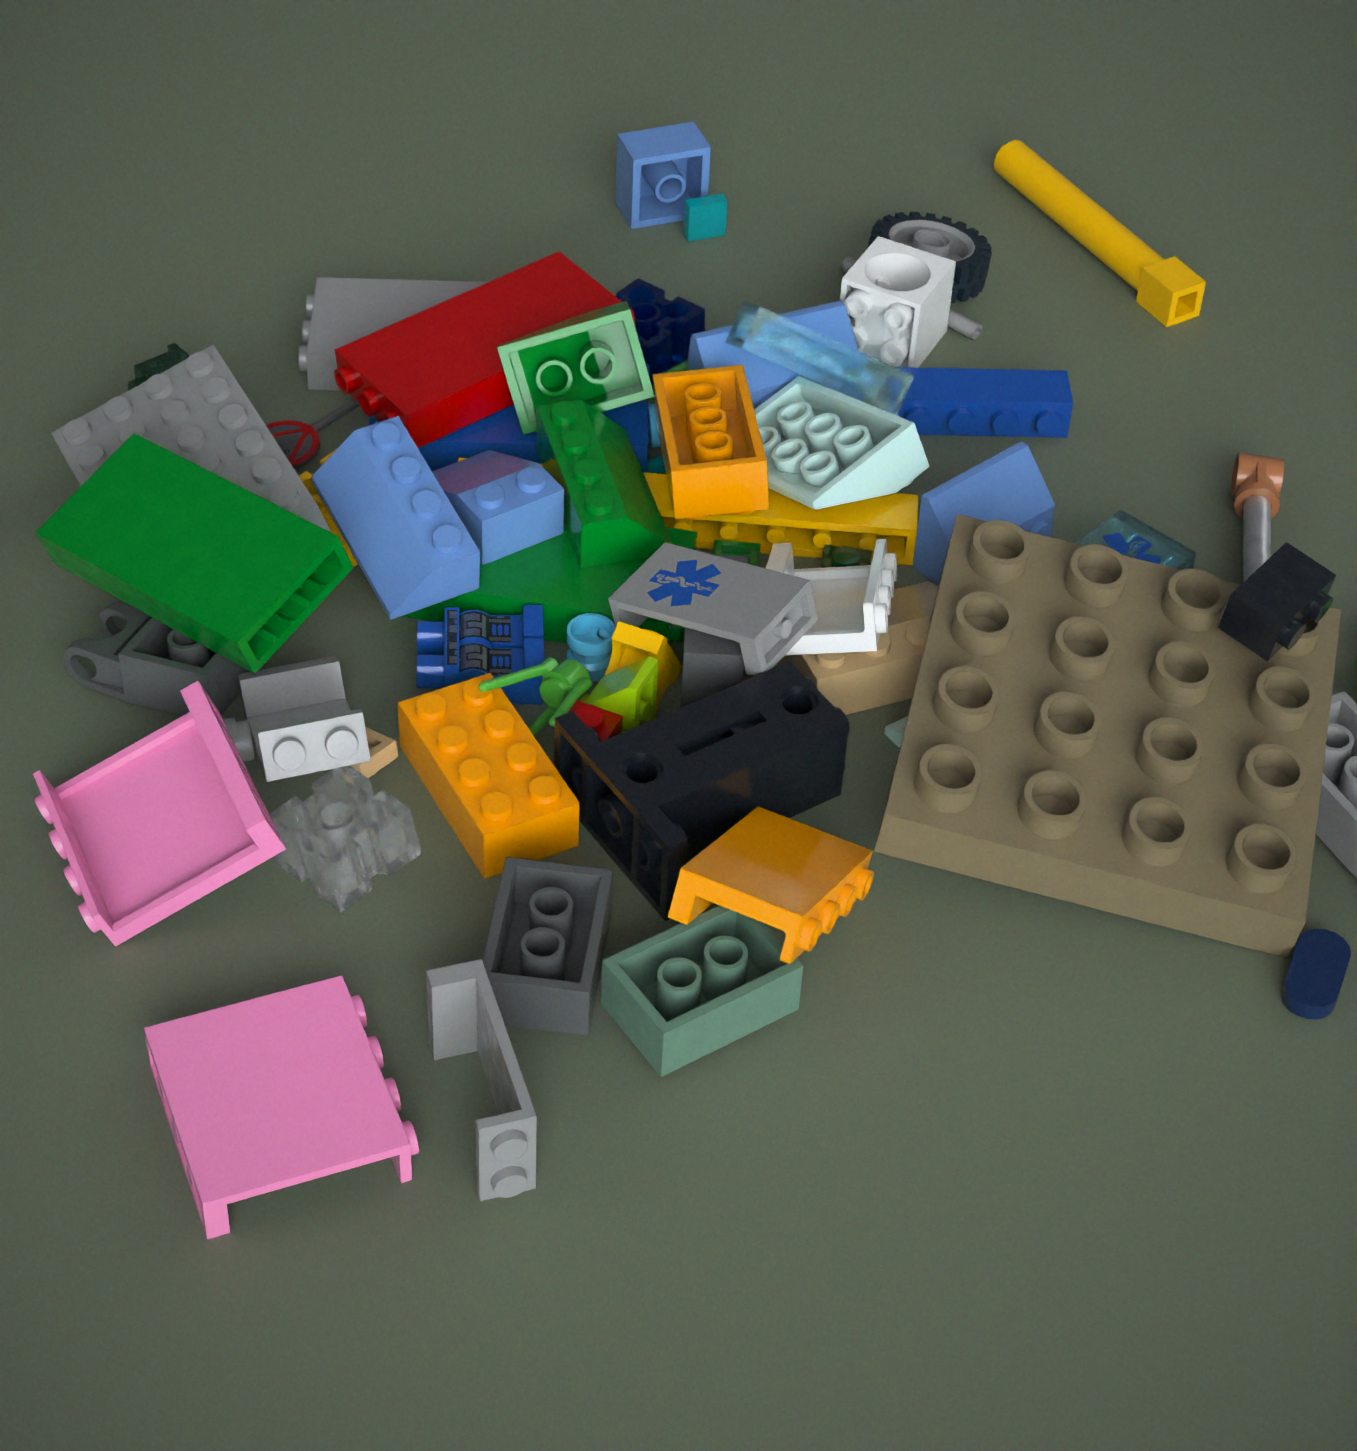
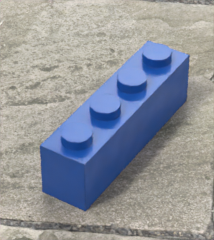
M892 368L889 394L890 413L914 422L918 435L1067 438L1073 398L1067 370Z

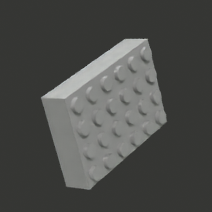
M214 344L192 354L186 360L164 372L150 377L147 381L122 395L110 399L89 413L71 420L65 426L51 433L80 486L135 433L331 532L318 505Z

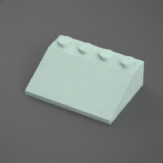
M801 376L796 377L754 410L767 460L768 488L815 510L897 493L902 488L910 485L917 476L930 467L914 422Z

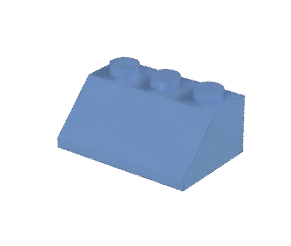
M1021 441L922 495L912 566L914 569L937 586L939 585L957 514L984 521H1008L1018 525L1024 531L1051 537L1055 503L1028 445Z

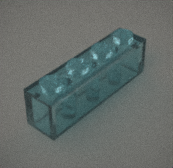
M745 301L742 302L725 342L803 378L894 415H898L914 378L909 373L768 309Z

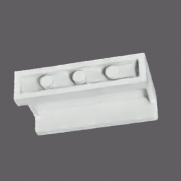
M876 539L871 565L794 569L792 542L773 543L766 569L810 580L818 616L815 624L786 655L877 651L880 633H888V615H891V598H894V582H897L896 553H887L886 539Z

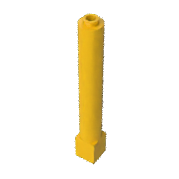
M1010 141L998 150L994 160L996 173L1137 291L1136 302L1165 327H1169L1199 316L1206 285L1204 279L1176 256L1168 259L1160 256L1022 141Z

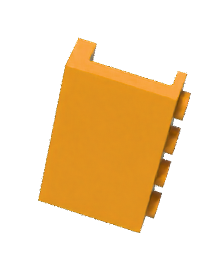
M758 806L681 867L668 918L688 925L715 903L784 931L786 937L779 960L791 964L804 951L811 952L819 936L822 933L829 934L840 916L847 917L857 899L861 901L865 899L874 877V871L868 869L873 850Z

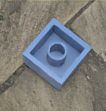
M694 122L617 134L615 204L631 229L683 221L684 200L708 196L711 147Z

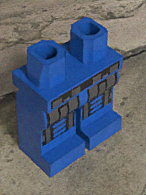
M523 605L522 615H489L480 610H468L459 614L458 607H445L444 622L417 621L416 688H444L491 673L495 678L539 665L544 661L543 605ZM542 675L501 687L512 704L543 705V699L540 695Z

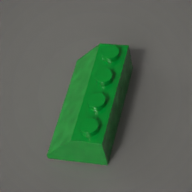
M582 399L536 406V450L543 468L564 488V525L580 568L650 558L665 542L672 544L626 430Z

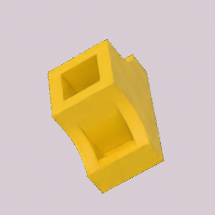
M618 621L611 638L612 653L604 676L648 656L658 659L657 712L666 689L670 684L676 683L682 665L665 636L649 629H641Z

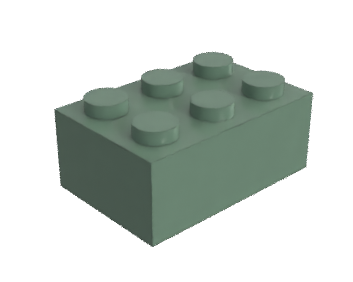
M719 905L700 914L688 925L680 923L602 960L601 1005L658 1075L663 1077L799 1010L803 965L797 958L791 964L779 960L783 943L765 923Z

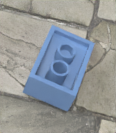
M488 450L432 471L480 551V564L482 566L564 533V488L539 463Z

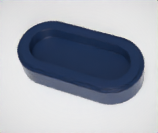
M1312 929L1299 937L1281 992L1284 1005L1295 1015L1306 1019H1321L1333 1012L1351 957L1350 946L1343 937L1325 929Z

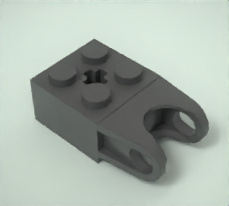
M115 601L107 605L99 615L101 632L106 638L76 640L63 653V662L66 670L79 684L127 703L179 716L190 712L180 690L196 681L200 682L222 715L241 693L238 674L250 672L123 601ZM112 616L120 617L126 621V626L123 630H120L114 624ZM77 655L90 659L94 663L97 672L85 669L78 661Z

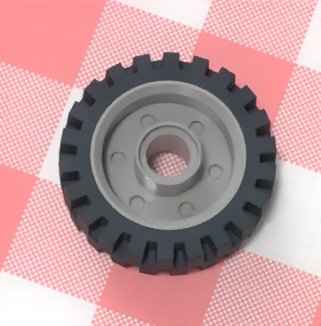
M903 212L895 213L894 217L890 214L884 216L883 220L879 219L876 221L875 226L873 225L868 243L869 247L880 236L956 261L951 303H955L956 299L961 302L967 301L969 296L974 298L978 296L979 292H982L992 254L990 243H987L984 235L978 236L979 231L974 228L966 229L967 224L961 221L951 223L952 218L943 216L941 219H937L933 213H926L925 217L921 216L919 212H910L909 216Z

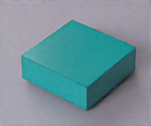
M723 193L684 200L683 235L687 242L726 235L728 200Z

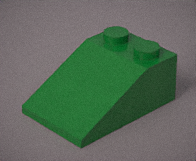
M627 301L580 314L497 346L523 435L536 431V406L582 399L599 412H604L655 397Z

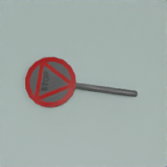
M353 399L311 426L301 421L292 420L273 422L266 426L292 467L296 469L309 463L317 455L320 448L317 432L354 410L360 404Z

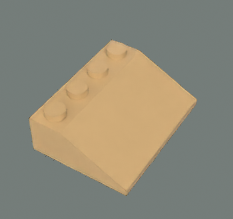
M927 581L894 589V598H891V615H888V633H880L877 651L785 655L777 663V666L790 661L805 677H809L815 683L818 691L834 707L840 708L845 715L911 699L930 627L929 622L938 586Z

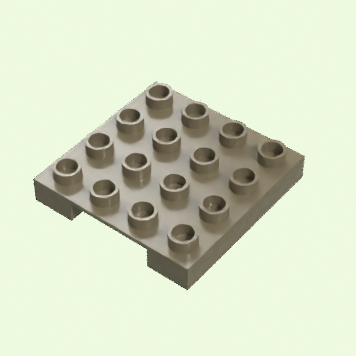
M957 514L929 622L930 627L874 852L1288 958L1306 923L1341 609L1330 607L1317 623L1309 620L1297 643L1290 650L1282 647L1267 662L1218 628L1230 595L1241 584L1218 579L1213 574L1200 569L1180 570L1124 556L1104 545L1090 544L1084 546L1024 531L1018 525L1008 521H984Z

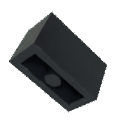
M1286 542L1230 595L1218 628L1268 662L1282 647L1290 650L1297 643L1309 620L1317 623L1326 614L1333 602V597L1328 595L1336 578V574Z

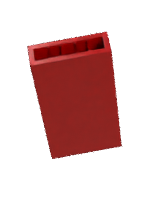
M558 251L335 349L337 369L334 370L335 381L341 392L353 397L367 416H373L378 422L399 416L417 448H420L514 404L497 349L498 345L580 314L621 303L622 301ZM630 308L631 314H632V317H633V321H634V324H635L634 311Z

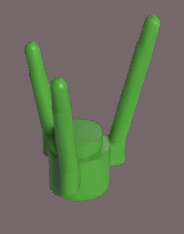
M549 657L539 665L481 682L479 690L486 692L542 675L540 695L549 706L528 726L535 737L548 722L551 726L555 727V718L568 713L575 702L592 687L589 673L581 663L572 659H566L558 664L553 657Z

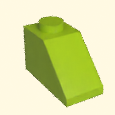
M648 656L602 677L591 694H584L580 701L623 716L622 733L655 719L658 659Z

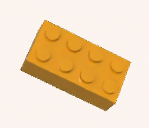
M743 365L652 374L656 424L675 520L685 518L700 520L707 516L730 513L745 515L757 510L769 509L767 460Z
M491 673L398 702L399 746L484 879L501 874L506 857L538 861L579 846V801L501 688L486 692L479 690L481 682L494 678Z

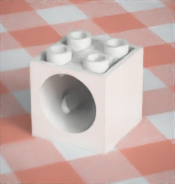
M880 236L873 241L844 275L841 282L840 301L846 305L860 358L890 368H918L947 332L956 261Z

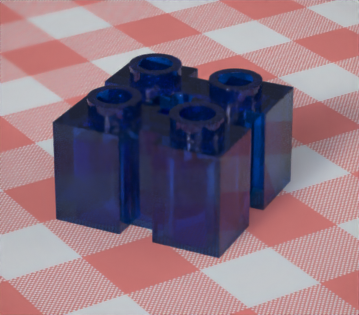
M638 278L617 292L616 297L622 302L627 301L629 307L634 311L635 328L645 364H649V378L653 388L652 374H661L688 359L691 334L705 331V308L679 296L670 301L665 298V290Z

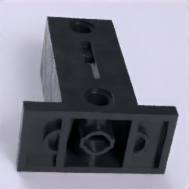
M789 661L602 742L598 733L592 727H587L573 711L555 718L554 766L580 803V823L664 921L671 919L668 918L681 867L759 806L791 818L841 795L847 738L850 727L844 712L840 708L834 707L818 691L815 683L809 677H805Z

